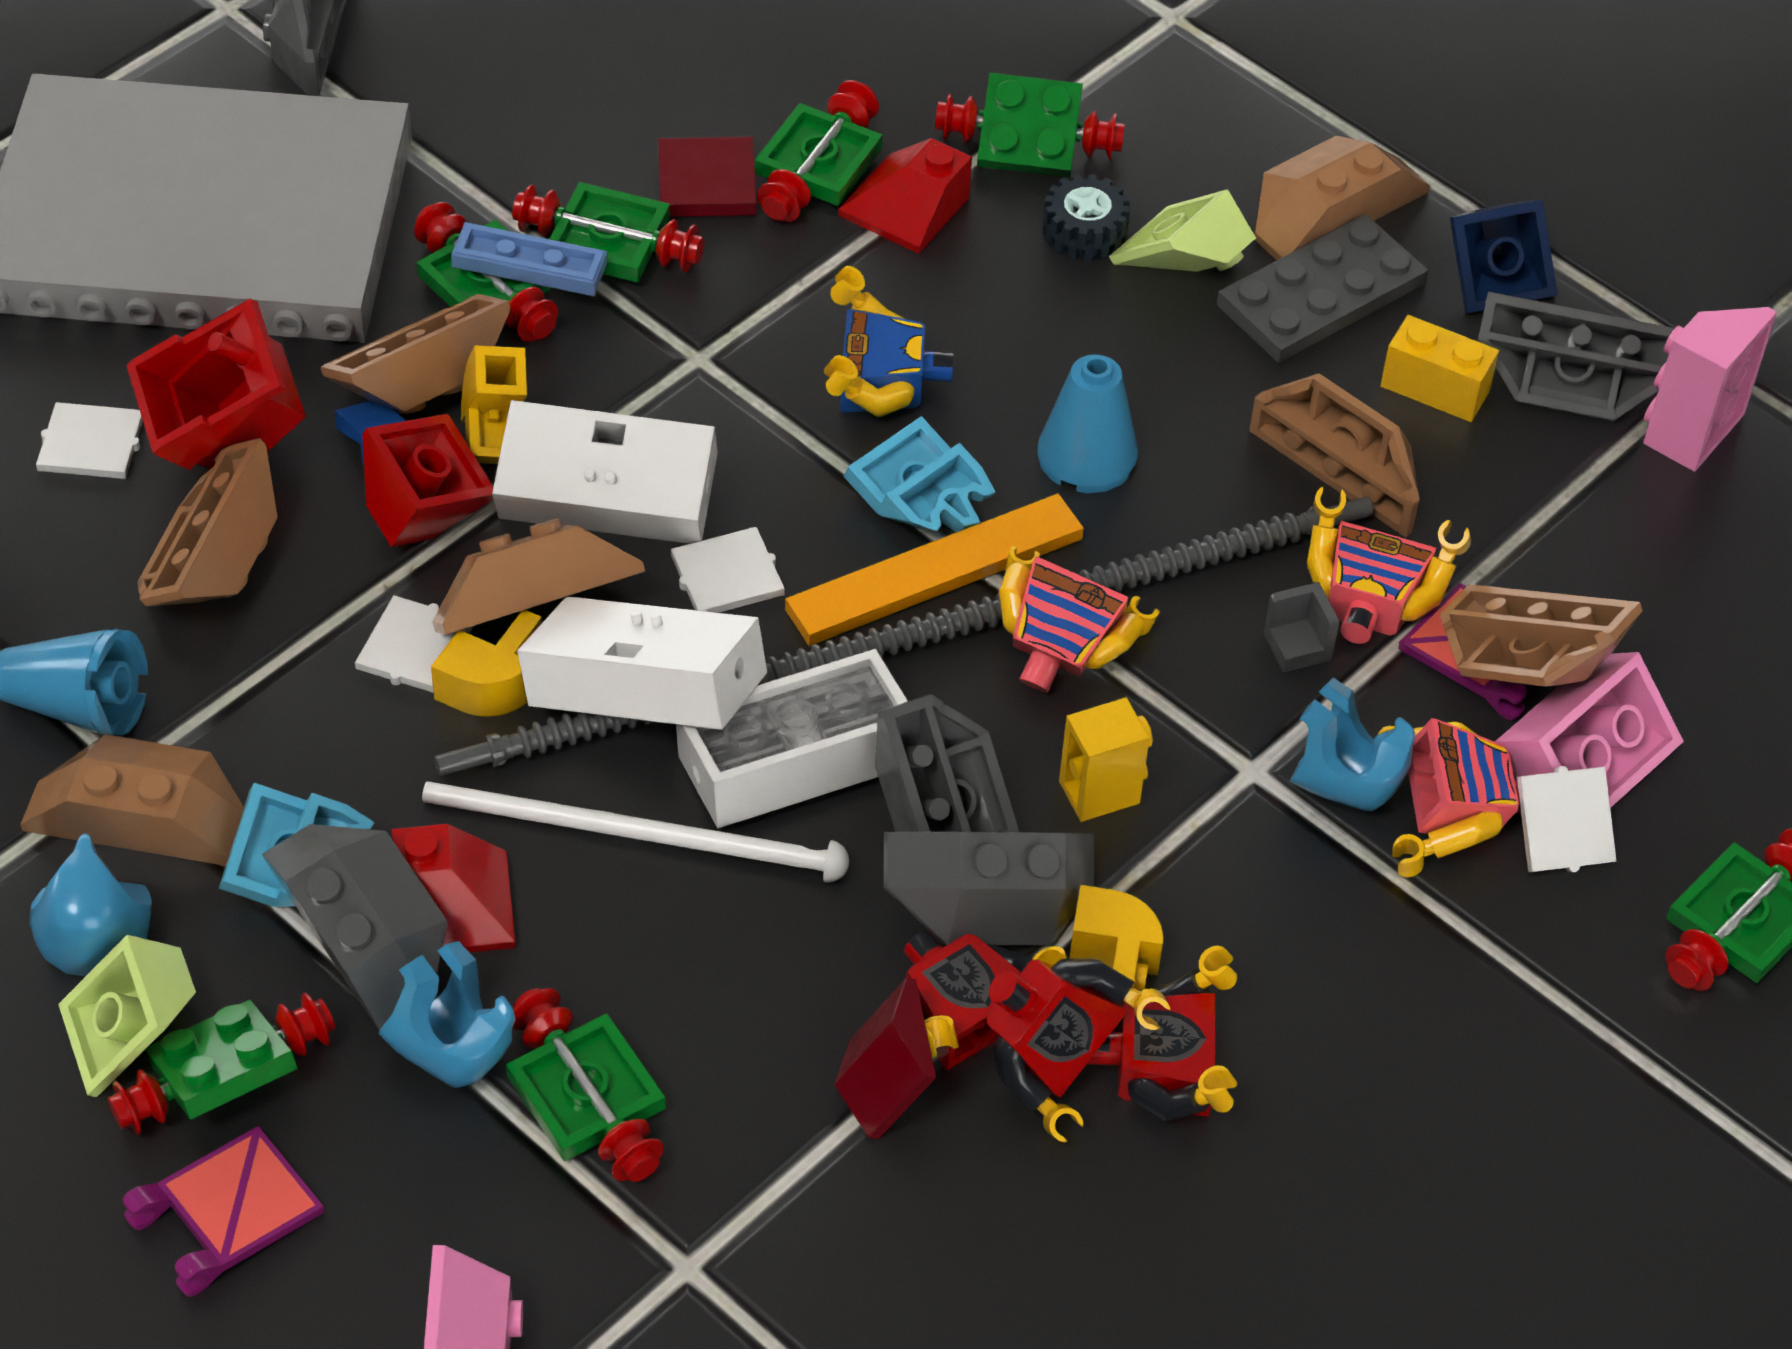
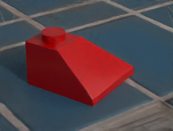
M933 138L893 152L883 160L838 210V216L920 254L969 199L972 156Z
M449 414L369 427L363 432L366 507L391 547L433 539L494 500L492 495L494 486Z
M450 824L391 829L392 841L447 920L444 945L460 941L469 953L516 948L506 850Z

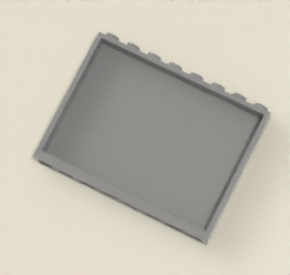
M32 73L0 169V313L197 329L251 298L258 302L268 335L365 343L412 140L409 103Z

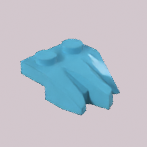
M922 416L848 466L843 476L880 516L931 531H937L941 523L955 532L979 524L980 520L969 499L983 501L995 494V490L982 466L961 443L950 448Z
M253 783L249 790L218 889L273 907L295 906L264 860L262 854L309 824L371 829L375 822L347 804L315 793H311L309 798L304 800Z

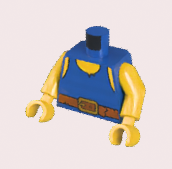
M845 266L835 276L837 283L831 288V299L839 305L852 303V308L847 309L843 356H835L824 368V374L830 377L826 381L828 393L832 396L841 395L840 412L868 411L874 416L882 417L900 409L916 408L921 404L922 380L952 382L954 352L924 350L925 325L919 321L905 319L888 310L869 292L861 293L865 287V279L862 273L855 267Z

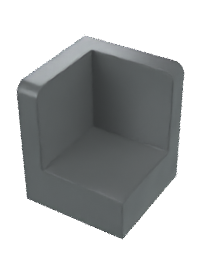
M1316 582L1273 593L1269 598L1263 634L1284 673L1331 661L1339 620L1320 583Z

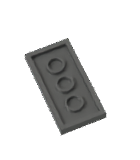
M1364 214L1218 291L1216 305L1276 362L1280 363L1426 284L1428 269L1368 215Z

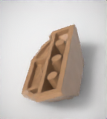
M1334 136L1264 172L1255 241L1272 257L1279 260L1364 214L1375 221L1429 192L1430 185L1399 157L1368 141Z
M476 294L455 306L436 312L321 366L322 374L329 380L368 401L396 409L398 413L409 414L420 411L426 407V401L439 395L454 394L462 390L467 360L474 346L496 345L510 312L509 302L503 299Z
M1319 373L1263 391L1255 397L1249 429L1251 433L1339 493L1342 489L1348 499L1355 500L1366 496L1369 497L1373 505V516L1405 538L1412 533L1420 498L1411 444L1399 426Z
M260 438L222 447L214 458L216 462L214 467L200 477L182 501L137 582L140 593L139 598L146 607L198 603L222 597L229 598L238 594L245 587L248 581L247 575L258 554L266 547L268 543L267 537L278 518L267 447Z
M560 518L530 526L531 536L513 542L510 534L496 536L479 542L480 552L467 555L432 621L434 630L445 635L645 572L644 564L638 558L579 526H562Z
M1468 584L1439 615L1461 676L1547 687L1586 681L1615 650L1643 610L1640 602Z
M105 734L38 781L20 825L24 832L78 840L82 834L87 833L90 834L95 844L226 866L244 806L211 752Z

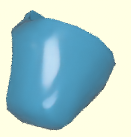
M1333 677L1319 691L1321 695L1332 702L1331 711L1315 699L1300 717V720L1307 724L1309 732L1304 756L1299 761L1289 782L1322 798L1356 809L1373 811L1385 804L1394 795L1406 777L1412 761L1415 731L1408 722L1398 717L1395 720L1394 729L1379 734L1373 739L1360 722L1353 690Z
M85 833L78 838L73 853L60 866L47 887L43 888L31 904L29 925L36 946L46 961L66 974L86 976L126 935L147 939L152 900L146 885L118 882L97 854L90 834Z
M460 941L448 943L437 950L451 968L452 973L447 987L436 999L439 977L423 955L399 969V972L404 977L405 985L392 1015L378 1033L401 1056L453 1088L473 1085L502 1059L511 1045L512 1028L515 1022L514 1010L505 996H499L495 1000V1007L493 1009H483L479 993L477 961L463 947Z

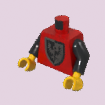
M928 930L915 935L904 949L905 955L914 964L906 972V978L915 979L917 982L932 1058L937 1056L945 1069L949 1070L995 1042L997 1035L987 1025V1016L997 1005L989 997V987L993 979L1004 971H1010L1019 976L1028 963L1035 959H1040L1054 965L1060 959H1067L1064 949L1058 946L1047 947L1039 951L1035 956L1022 955L993 944L987 945L976 935L965 934L945 947Z
M1212 946L1206 949L1200 956V971L1194 968L1173 981L1156 988L1155 990L1164 995L1170 1010L1164 1008L1158 1002H1150L1143 1008L1142 1014L1158 1023L1160 1028L1157 1030L1144 1028L1139 1023L1133 1007L1123 1002L1122 1007L1128 1012L1120 1021L1119 1032L1112 1031L1087 1064L1118 1066V1096L1123 1100L1132 1101L1162 1121H1172L1192 1114L1209 1117L1211 1106L1217 1112L1225 1113L1229 1111L1233 1106L1234 1099L1226 1089L1235 1088L1237 1081L1227 1068L1215 1066V993H1209V986L1213 984L1217 989L1228 990L1235 985L1237 974L1230 966H1225L1233 961V956L1222 946Z
M1093 957L1060 959L1054 965L1040 959H1035L1028 963L1019 976L1010 971L998 974L989 987V997L997 1005L987 1016V1025L997 1035L992 1047L999 1078L1032 1113L1037 1109L1044 1116L1043 1125L1045 1130L1061 1142L1068 1141L1056 1131L1055 1123L1057 1118L1067 1113L1081 1127H1083V1119L1079 1112L1066 1104H1056L1049 1096L1054 1093L1061 1098L1128 1011L1121 1006L1122 1002L1133 1007L1139 1023L1144 1028L1150 1030H1157L1160 1027L1155 1020L1142 1014L1146 1004L1158 1002L1164 1008L1170 1010V1006L1161 992L1155 989L1136 990L1132 987L1134 984L1133 980Z

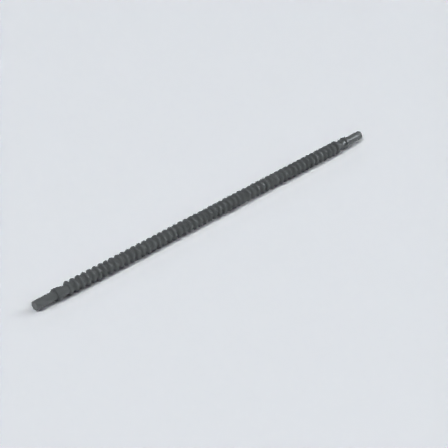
M1366 496L1346 502L1343 512L1339 517L1335 518L1334 526L1340 525L1341 521L1352 522L1372 516L1373 505L1370 498ZM1339 504L1333 505V506H1330V507H1326V508H1327V509H1334V508H1337V507L1339 506ZM1311 506L1307 512L1297 516L1287 512L1283 520L1278 516H1273L1270 524L1265 520H1259L1256 528L1252 524H1246L1241 532L1238 528L1233 527L1229 535L1224 531H1219L1216 534V539L1211 535H1205L1202 543L1197 539H1191L1187 547L1184 543L1179 542L1175 546L1174 551L1170 547L1165 546L1161 554L1151 550L1148 553V558H1145L1142 554H1137L1134 557V562H1131L1128 558H1123L1120 566L1111 561L1107 564L1105 570L1101 566L1096 565L1093 568V573L1090 574L1086 569H1082L1079 575L1120 593L1124 584L1128 588L1134 589L1137 581H1140L1143 585H1148L1151 577L1157 581H1162L1165 573L1170 577H1175L1179 569L1183 573H1189L1193 565L1197 569L1202 570L1206 562L1216 566L1219 558H1222L1225 562H1230L1233 554L1238 558H1244L1247 550L1251 554H1257L1260 546L1270 551L1273 548L1274 542L1280 547L1285 546L1287 539L1292 543H1297L1300 540V536L1312 534L1313 525H1318L1320 516L1316 513L1314 506ZM997 593L994 601L987 596L983 597L980 605L970 600L966 609L956 604L951 613L946 608L940 610L939 616L928 612L925 615V620L913 616L911 624H906L903 620L897 622L896 628L885 624L882 632H878L875 628H870L868 636H864L861 632H856L853 640L842 636L839 644H835L832 640H827L824 648H820L818 644H813L810 652H806L803 648H798L796 656H791L788 652L783 653L781 660H777L774 656H769L766 664L767 674L758 685L873 649L877 650L882 659L885 651L895 656L898 653V648L902 647L905 651L909 652L914 643L923 648L926 646L928 639L938 644L942 635L952 640L955 637V632L959 631L961 635L966 636L971 627L975 631L980 632L985 623L989 627L994 628L999 619L1003 622L999 593ZM577 712V716L571 718L569 714L564 713L562 720L559 722L549 717L545 726H541L535 721L530 730H525L523 726H518L517 733L502 736L497 733L490 734L485 737V742L435 755V765L440 777L487 763H492V766L496 767L503 765L507 759L514 758V756L519 754L530 758L532 751L538 749L541 754H545L549 745H553L555 749L559 750L561 749L562 742L568 741L570 745L574 746L578 737H583L585 741H590L593 733H598L600 737H605L607 729L610 728L614 732L620 733L621 726L624 724L634 729L636 721H639V719ZM642 720L643 723L646 725H649L651 722L647 720Z

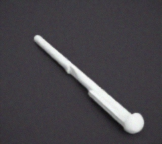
M428 781L423 789L422 800L424 803L824 871V882L839 880L845 875L849 867L848 852L843 845L834 840L830 841L827 850H812L796 844Z

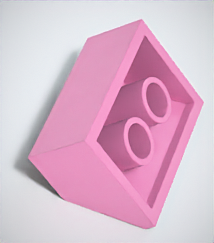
M1769 307L1698 312L1684 328L1677 326L1668 337L1663 351L1668 354V359L1654 381V387L1659 390L1644 416V421L1649 424L1643 444L1695 472L1745 415L1777 311Z
M1630 652L1610 654L1586 681L1559 685L1495 742L1504 745L1509 751L1515 780L1519 776L1553 773L1554 769L1558 766H1565L1568 771L1605 767L1611 808L1684 741L1640 653Z
M433 1245L424 1349H510L511 1337H522L523 1300H512L510 1276L446 1245Z

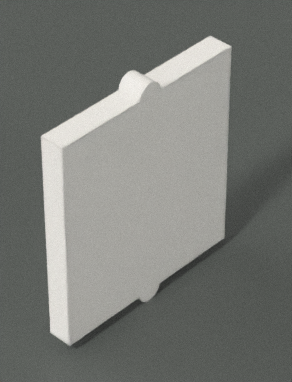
M56 402L48 428L41 431L43 444L36 463L37 471L126 479L133 453L140 449L138 436L143 423L140 410Z
M757 527L671 549V557L680 575L679 587L681 590L687 591L696 611L707 610V612L719 613L785 595V588L775 568L776 557L774 554L768 553Z
M393 595L355 661V667L358 670L390 679L392 685L403 683L433 692L431 666L457 631L446 635L435 632L432 621L439 610L437 604L432 603L427 606ZM473 626L462 629L461 631L470 634Z
M1558 766L1554 769L1553 773L1517 777L1528 872L1565 868L1568 872H1577L1580 866L1617 862L1605 767L1568 771L1567 767Z

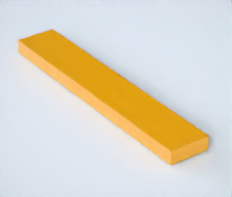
M1059 493L785 598V611L808 646H811L1006 570L1011 546H1017V558L1027 561L1034 557L1035 551L1039 552L1040 556L1082 540L1084 528Z

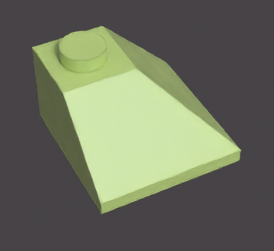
M1227 189L1165 207L1113 252L1109 258L1114 265L1196 272L1217 267L1219 271H1223L1234 266L1244 257L1241 251L1255 240L1256 237Z
M126 935L58 1004L87 1096L97 1097L169 1026L196 993L181 947Z

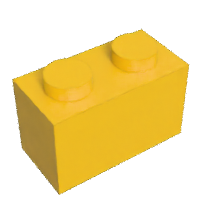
M1407 315L1388 346L1380 387L1472 422L1490 392L1500 350Z
M1127 697L1066 716L1059 783L1080 822L1140 804L1143 780H1146L1148 777L1146 765L1148 747L1152 746L1153 738L1147 720L1142 715H1136Z

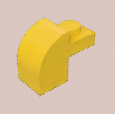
M475 345L467 360L462 387L461 423H465L466 443L479 463L498 464L511 400L524 402L527 396L525 348Z
M522 610L496 645L458 630L431 666L434 700L461 712L481 717L508 714L527 704L528 701L517 650L542 624L541 616L527 610Z
M1080 885L1069 959L1096 958L1133 980V988L1138 991L1144 990L1147 974L1158 976L1163 931L1157 916L1144 902L1128 893Z

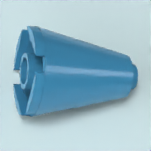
M1087 355L1079 358L1072 365L1038 441L1037 455L1041 469L1051 481L1061 485V480L1076 485L1077 492H1106L1122 485L1129 478V472L1136 465L1138 458V445L1121 368L1113 359L1103 355Z
M110 628L4 648L0 651V700L101 735L128 734L138 722L145 705L146 693L138 692L139 675H148V665L143 645L135 633L118 628Z

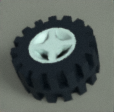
M1081 174L1073 175L1072 181H1069L1066 177L1059 180L1058 187L1053 185L1045 199L1043 234H1046V242L1048 245L1054 244V251L1060 255L1064 251L1068 252V258L1076 260L1077 256H1083L1084 261H1092L1093 256H1098L1100 260L1108 258V252H1115L1120 245L1125 243L1130 220V200L1128 195H1123L1124 189L1120 185L1112 187V180L1105 177L1102 181L1097 180V175L1089 174L1088 179H1083Z

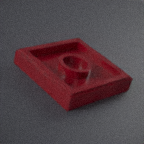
M753 136L658 138L660 201L670 204V217L756 215Z

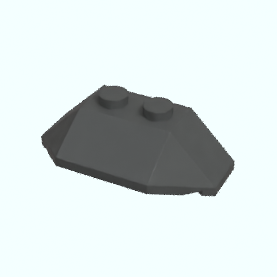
M272 0L273 12L272 14L267 13L265 15L263 38L265 42L271 43L273 62L307 95L320 96L346 0Z
M1488 292L1478 342L1500 350L1495 370L1516 403L1614 422L1658 392L1659 389L1654 387V381L1662 366L1667 362L1668 354L1664 353L1663 350L1668 337L1675 328Z
M932 694L878 711L875 768L895 832H1019L989 731L960 712L943 704V701Z
M309 824L262 854L264 860L379 1031L392 1015L405 985L404 977L399 972V969L423 955L435 973L438 974L441 955L437 950L444 945L447 920L386 831Z
M884 832V889L893 898L899 900L943 945H948L965 934L976 935L987 945H1052L1076 913L1080 885L1094 887V834Z

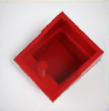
M251 298L184 337L175 334L132 359L126 365L152 453L189 471L196 464L211 469L216 463L214 458L222 447L258 438L266 444L268 452L306 418L283 346L269 337L258 302Z

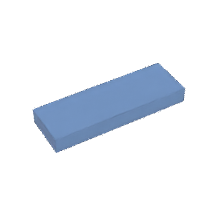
M467 222L464 223L451 254V267L591 296H595L607 265V251Z

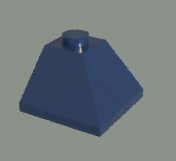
M1543 200L1518 201L1477 209L1450 217L1465 313L1483 311L1488 292L1529 300L1558 295Z

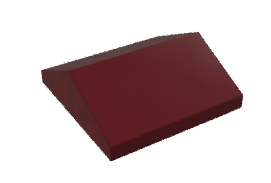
M905 978L850 1039L834 1083L868 1138L879 1139L936 1079L915 979Z

